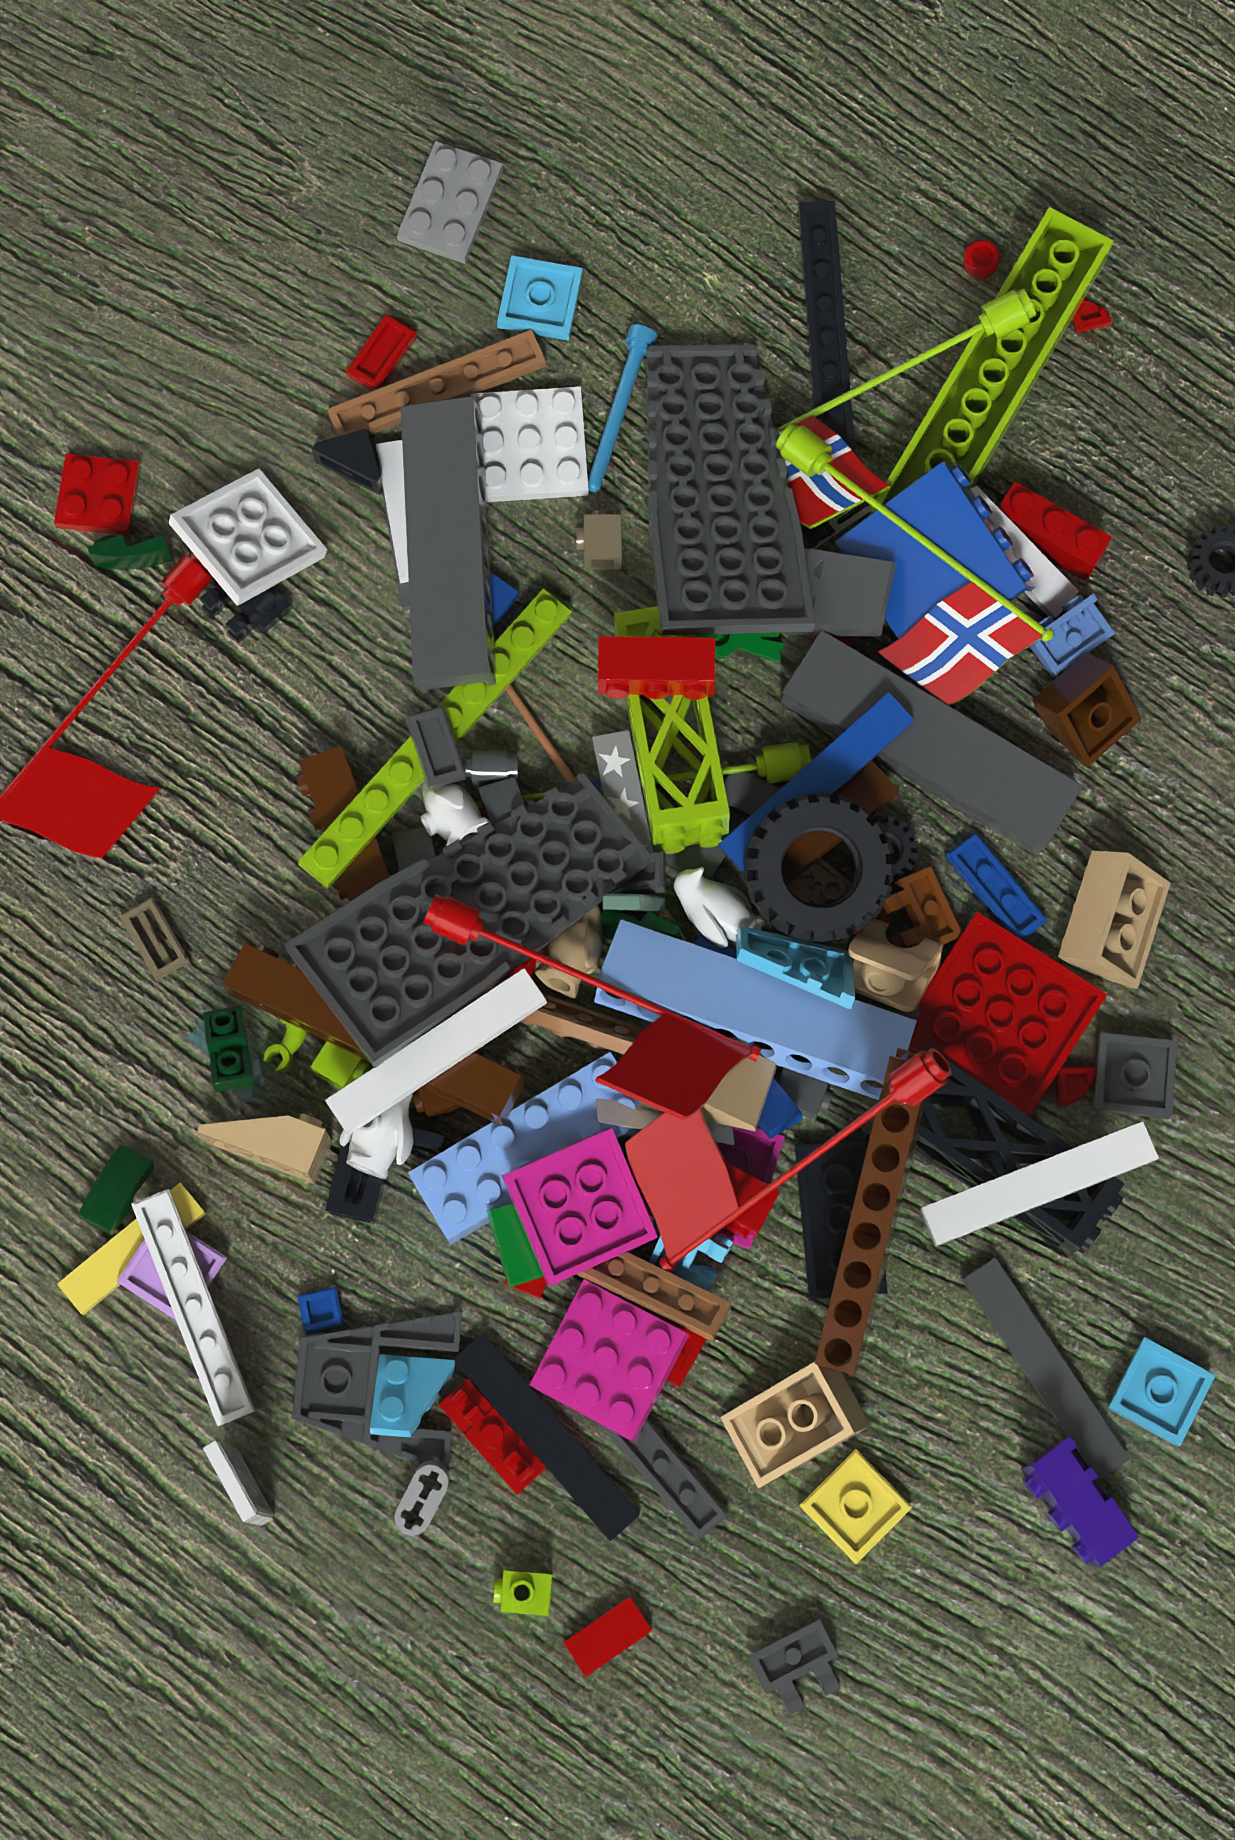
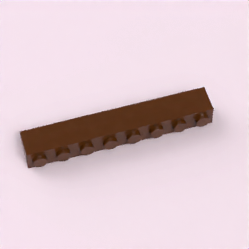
M244 943L222 982L230 995L370 1062L293 960L291 964L277 959L279 954L267 946L258 944L257 948ZM478 1049L422 1086V1088L503 1126L524 1087L522 1076L518 1074L519 1069L516 1066L502 1059H499L497 1063L484 1058L485 1053Z

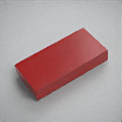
M385 314L346 370V376L370 391L382 388L416 340L417 332Z
M628 1597L563 1642L584 1676L587 1677L652 1632V1629L631 1597Z

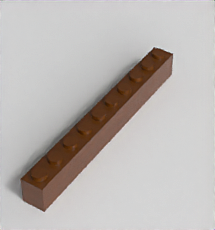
M342 746L298 761L302 773L295 776L302 795L310 794L315 807L308 809L315 831L323 829L325 832L359 794ZM375 837L334 882L340 900L348 898L349 902L390 877ZM422 1087L413 1092L412 1098L418 1114L426 1111L429 1121L463 1109V1107Z

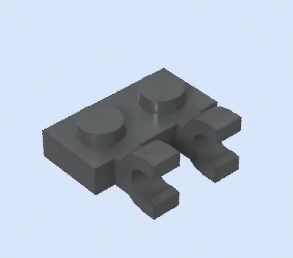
M820 1619L748 1656L765 1693L768 1694L777 1689L789 1715L805 1707L792 1682L812 1670L814 1671L825 1697L841 1689L828 1663L839 1656Z

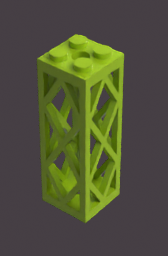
M658 606L614 613L615 636L696 637V635H661ZM629 695L625 699L653 852L662 851L664 854H673L684 850L686 846L699 844L703 848L718 846L729 835L730 812L708 696L703 699L693 700L698 735L684 721L692 699H687L683 695H674L670 705L664 698L650 699L665 714L662 722L642 701L640 695ZM643 716L658 731L650 753ZM679 731L703 755L702 763L677 738ZM672 748L694 771L698 772L688 798L663 773ZM657 782L681 807L674 808L657 790ZM710 791L712 802L705 803L708 793Z

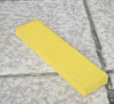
M182 1183L177 1184L170 1190L184 1228L187 1230L201 1219L206 1212ZM137 1218L57 1283L82 1315H85L121 1285L117 1283V1280L145 1239Z

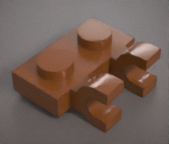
M931 866L894 882L898 893L890 895L889 898L885 899L881 906L883 909L877 915V918H883L905 907L914 928L889 939V943L901 948H910L922 942L925 938L943 945L960 938L962 935L961 929Z

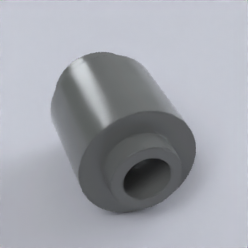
M472 749V757L465 756L464 758L466 779H472V787H482L515 777L518 784V753H509L508 749Z

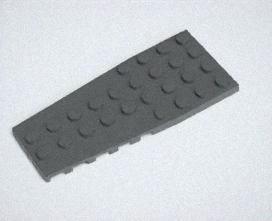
M756 345L649 346L647 348L649 533L661 635L813 632L815 626L801 525L792 488H788L786 480L787 468L785 460L781 458L780 451L776 447L779 435L777 428L773 427L771 418L772 407L770 399L766 398L763 386L765 378L763 370L759 369Z
M580 773L577 775L576 781L560 790H557L555 787L545 792L544 798L526 808L521 805L512 810L511 816L493 826L491 823H488L477 829V835L462 843H459L458 840L443 848L442 854L427 861L424 858L381 881L287 942L285 948L373 1067L376 1068L395 1053L480 998L530 958L481 935L478 936L476 942L468 939L467 944L464 946L431 931L432 927L423 922L436 894L444 898L446 895H449L481 909L479 918L485 920L482 928L538 952L602 902L603 896L612 894L649 865L650 853L586 775Z

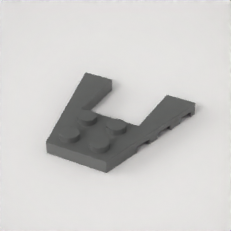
M462 1312L300 1338L292 1419L419 1464L435 1460L442 1463L448 1470L451 1443L450 1431L416 1429L411 1437L370 1434V1423L379 1346L458 1353Z

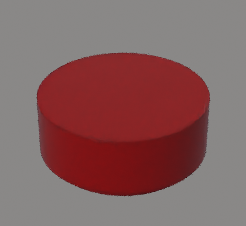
M974 241L965 250L963 257L965 271L977 279L991 277L999 267L1000 251L990 241Z

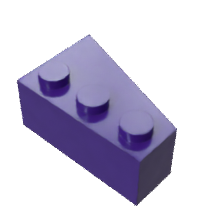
M1069 1436L1058 1440L1021 1468L1026 1475L1022 1482L1034 1498L1038 1499L1041 1496L1050 1507L1047 1515L1060 1532L1066 1529L1074 1539L1075 1543L1071 1546L1085 1565L1091 1562L1094 1567H1102L1138 1539L1139 1536L1113 1498L1107 1496L1095 1479L1098 1476L1092 1467H1085L1074 1453L1073 1449L1077 1445Z

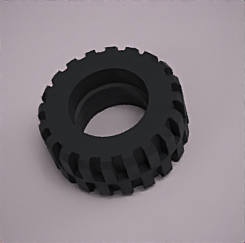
M830 793L801 795L782 803L770 811L754 829L744 854V883H747L748 896L751 903L755 904L759 910V915L784 935L805 941L824 942L838 940L866 927L867 923L872 918H876L883 909L881 906L885 899L890 896L893 888L890 886L892 876H895V864H892L891 853H894L891 841L887 842L883 833L886 830L880 821L876 822L870 816L871 812L863 805L858 806L852 802V799L844 796H832ZM814 831L831 833L840 838L850 849L855 865L853 881L845 894L831 903L822 905L810 904L797 898L787 887L782 871L783 858L790 844L799 836Z

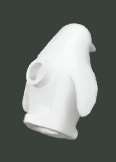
M426 780L421 784L423 802L426 813L421 815L423 826L430 836L437 833L444 840L448 841L446 846L457 840L459 843L477 835V829L490 823L487 818L481 817L476 803L461 786L453 783L429 790Z
M703 867L694 870L687 869L678 873L674 881V890L688 919L692 923L694 931L698 935L702 934L718 947L725 948L730 946L736 949V937L740 926L761 930V927L765 924L766 921L761 916H756L751 911L752 906L746 895L735 887L704 878Z
M413 1093L350 1135L343 1129L340 1145L345 1146L350 1141L346 1160L347 1164L366 1174L386 1179L388 1176L387 1170L396 1156L398 1165L405 1163L414 1143L413 1128L409 1120V1104L412 1101Z

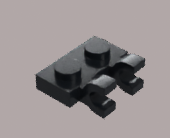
M214 577L213 583L217 588L210 589L200 597V601L203 603L202 609L212 619L231 601L234 603ZM272 586L237 606L243 613L235 615L225 623L229 629L227 634L237 644L247 637L255 627H258L265 634L292 610L291 604Z

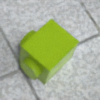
M326 1042L310 1068L315 1075L341 1090L364 1075V1073H367L372 1064Z
M504 1570L503 1579L495 1578L493 1603H501L500 1612L549 1616L553 1575Z

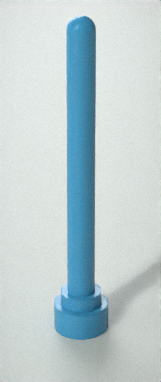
M631 325L625 340L628 344L627 350L629 355L588 477V490L592 493L598 492L601 488L643 356H646L647 348L655 346L658 334L653 329L643 325Z

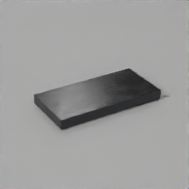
M870 1138L841 1140L797 1173L808 1301L831 1299ZM826 1141L794 1144L795 1163L797 1164ZM886 1270L884 1271L879 1295L888 1294Z

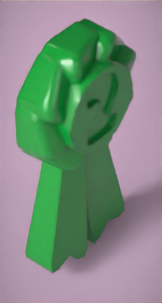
M779 632L696 635V637L715 638V659H726L738 649L780 663V652L784 648L783 643L764 640L779 638Z

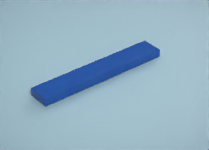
M888 692L730 833L723 842H720L718 847L743 873L745 871L744 854L751 840L750 836L770 811L782 803L801 795L817 793L835 794L915 721L914 718Z

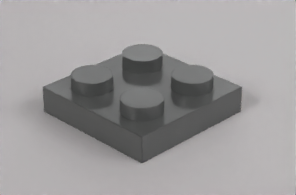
M1100 1032L1097 1042L1092 1111L1171 1119L1173 1115L1178 1041Z

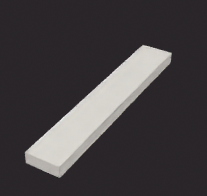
M522 969L325 1101L346 1133L350 1135L547 1004L546 998L527 971Z
M1140 1122L929 1204L920 1210L936 1247L1156 1161L1159 1157L1144 1122Z
M167 1189L131 1203L217 1426L255 1412L251 1397L170 1190Z

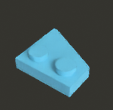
M379 1354L370 1434L411 1437L421 1423V1417L424 1412L429 1410L438 1398V1392L448 1377L451 1378L455 1373V1360Z

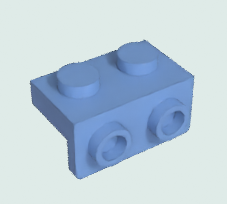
M1095 593L1085 600L1079 594L1062 606L1065 611L1064 615L1056 620L1049 615L1039 623L1047 630L1052 628L1054 636L1047 642L1040 639L1030 645V647L1052 678L1071 666L1083 654L1089 653L1115 634L1094 604L1098 600Z

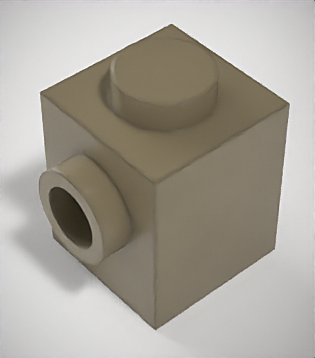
M597 510L591 514L584 515V527L576 528L577 550H584V570L621 569V514H614L608 510Z

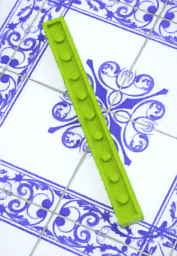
M544 588L495 641L496 684L488 685L487 682L455 686L437 706H443L456 745L571 617L572 611ZM411 736L300 858L298 865L327 889L330 888L425 781Z

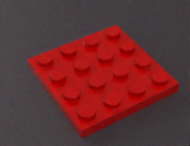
M977 911L926 988L919 1002L920 1017L910 1018L917 1022L908 1050L918 1053L924 1051L927 1046L936 1049L945 1059L1030 1117L1108 994Z

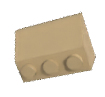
M1092 850L1058 957L1079 971L1138 989L1171 883L1130 853Z

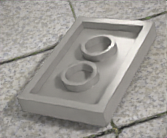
M435 141L397 233L398 241L466 264L503 173V163Z

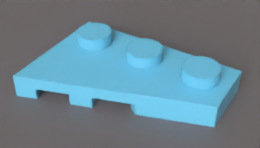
M740 926L736 937V961L851 1010L855 999L853 958L848 954V950Z

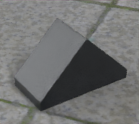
M367 429L315 443L312 448L315 463L378 495L382 493L381 475Z

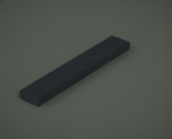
M484 1333L454 1358L460 1368L610 1542L640 1516L638 1511Z

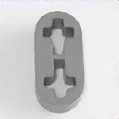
M435 1460L425 1461L415 1470L398 1503L394 1516L395 1524L402 1533L410 1536L419 1535L429 1526L447 1491L450 1480L449 1472L442 1463ZM432 1471L437 1472V1481L441 1483V1486L433 1485L428 1495L421 1493L425 1480L420 1476L422 1474L429 1476ZM416 1501L423 1503L419 1516L424 1520H415L413 1524H408L406 1522L407 1515L402 1511H411Z

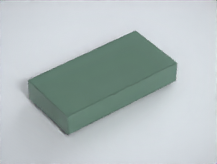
M606 894V896H603V909L665 912L666 898H663V896L642 894Z

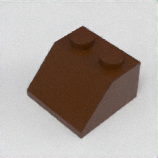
M1089 653L1083 654L1031 700L1046 728L1087 768L1141 720L1114 665Z

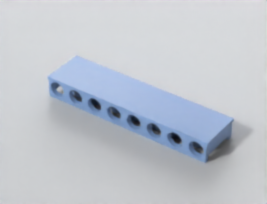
M620 920L598 976L599 980L680 1016L690 1017L699 1024L714 1031H717L716 1029L728 1030L735 1035V1037L730 1038L750 1047H753L754 1041L763 1042L773 1049H761L759 1055L775 1062L778 1066L877 1100L880 1098L882 1088L872 1087L865 1080L876 1081L883 1085L889 1057L896 1056L897 1048L908 1050L917 1022L908 1017L855 999L850 1010L738 962L735 958L624 920ZM597 987L595 1003L651 1022L661 1017V1015L623 998L611 997L604 990ZM791 1054L803 1056L810 1062H799L793 1059ZM828 1067L841 1069L848 1075H837L831 1072Z

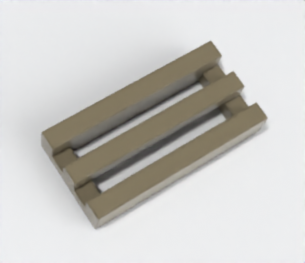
M153 897L119 915L157 983L164 980L163 977L178 972L177 969L183 966L185 968L191 964ZM151 909L178 959L171 961L144 911ZM135 916L138 917L164 962V967L158 969L130 919Z

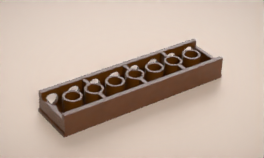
M897 1048L896 1056L889 1057L879 1102L891 1094L889 1090V1084H891L890 1073L916 1055V1052ZM927 1098L915 1107L907 1103L902 1105L895 1100L875 1115L817 1352L816 1365L842 1371L854 1377L863 1360Z

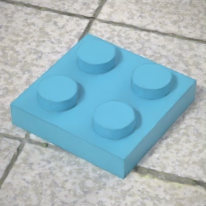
M511 255L497 320V328L522 333L532 329L534 335L569 341L583 277V268Z
M1144 1337L1141 1339L1107 1409L1179 1447L1216 1375Z

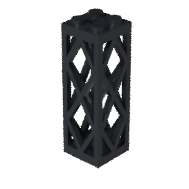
M927 1046L924 1051L927 1052L931 1048ZM947 1059L946 1061L951 1068L952 1074L946 1078V1084L933 1094L954 1095L955 1097L932 1095L927 1097L923 1112L924 1116H922L915 1145L916 1151L969 1188L996 1179L994 1175L974 1161L991 1162L997 1178L1006 1175L1002 1163L1005 1164L1008 1173H1012L1018 1170L1016 1164L1032 1165L1073 1149L1069 1144ZM931 1105L966 1108L980 1140L945 1138ZM980 1114L984 1117L994 1141L991 1140ZM1000 1128L1021 1143H1007ZM1112 1177L1087 1187L1090 1191L1089 1194L1086 1188L1077 1191L1076 1194L1080 1202H1077L1073 1193L1064 1196L1065 1201L1054 1200L1011 1218L1067 1257L1076 1251L1083 1253L1086 1248L1089 1249L1102 1230L1096 1226L1100 1220L1104 1222L1108 1216L1111 1217L1124 1197L1118 1193L1124 1186V1183L1116 1177ZM1056 1219L1070 1220V1222L1065 1226Z

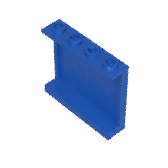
M941 462L884 505L1007 600L1011 601L1024 591H1032L1036 588L1030 580L1034 577L1032 570L1022 558L1016 559L1009 548L1013 545L1010 537L1002 527H995L989 518L992 514L989 505L980 495L975 497L968 486L971 483V479L961 465L957 464L955 466L953 463ZM878 510L835 541L842 554L892 561L897 564L885 619L898 639L909 632L938 603L971 582Z

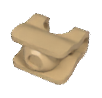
M872 918L849 945L848 954L854 959L855 993L904 1012L913 1011L919 1004L928 984L939 968L943 944L925 938L918 946L912 948L897 947L887 940L886 931L889 923Z

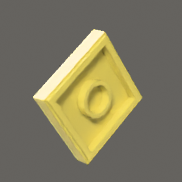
M857 1449L799 1505L854 1564H857L912 1508Z

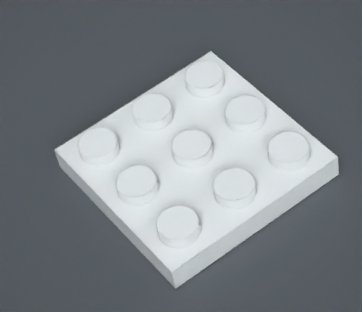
M581 386L471 394L482 414L486 502L589 496Z
M259 468L171 514L169 519L170 526L237 606L323 559L327 552V548Z

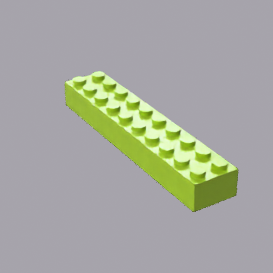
M1051 207L1048 208L996 296L997 298L1013 289L1017 292L1024 288L1034 306L1036 316L1029 319V324L998 340L994 334L987 336L984 330L972 336L886 481L892 488L880 493L876 498L877 501L885 505L943 461L953 463L955 466L957 464L961 465L971 479V483L968 485L971 489L976 485L1106 263L1114 240ZM873 506L871 507L870 515L877 511Z

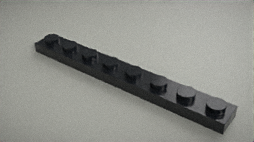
M835 201L799 202L798 204L813 409L850 391ZM851 399L816 416V418L839 435L856 455Z

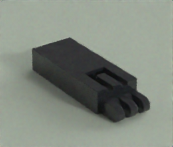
M349 1141L345 1146L341 1145L325 1211L327 1214L375 1224L386 1179L366 1174L346 1163L350 1146Z

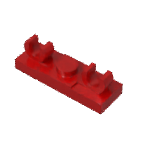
M468 1378L438 1404L516 1495L521 1493L547 1469Z

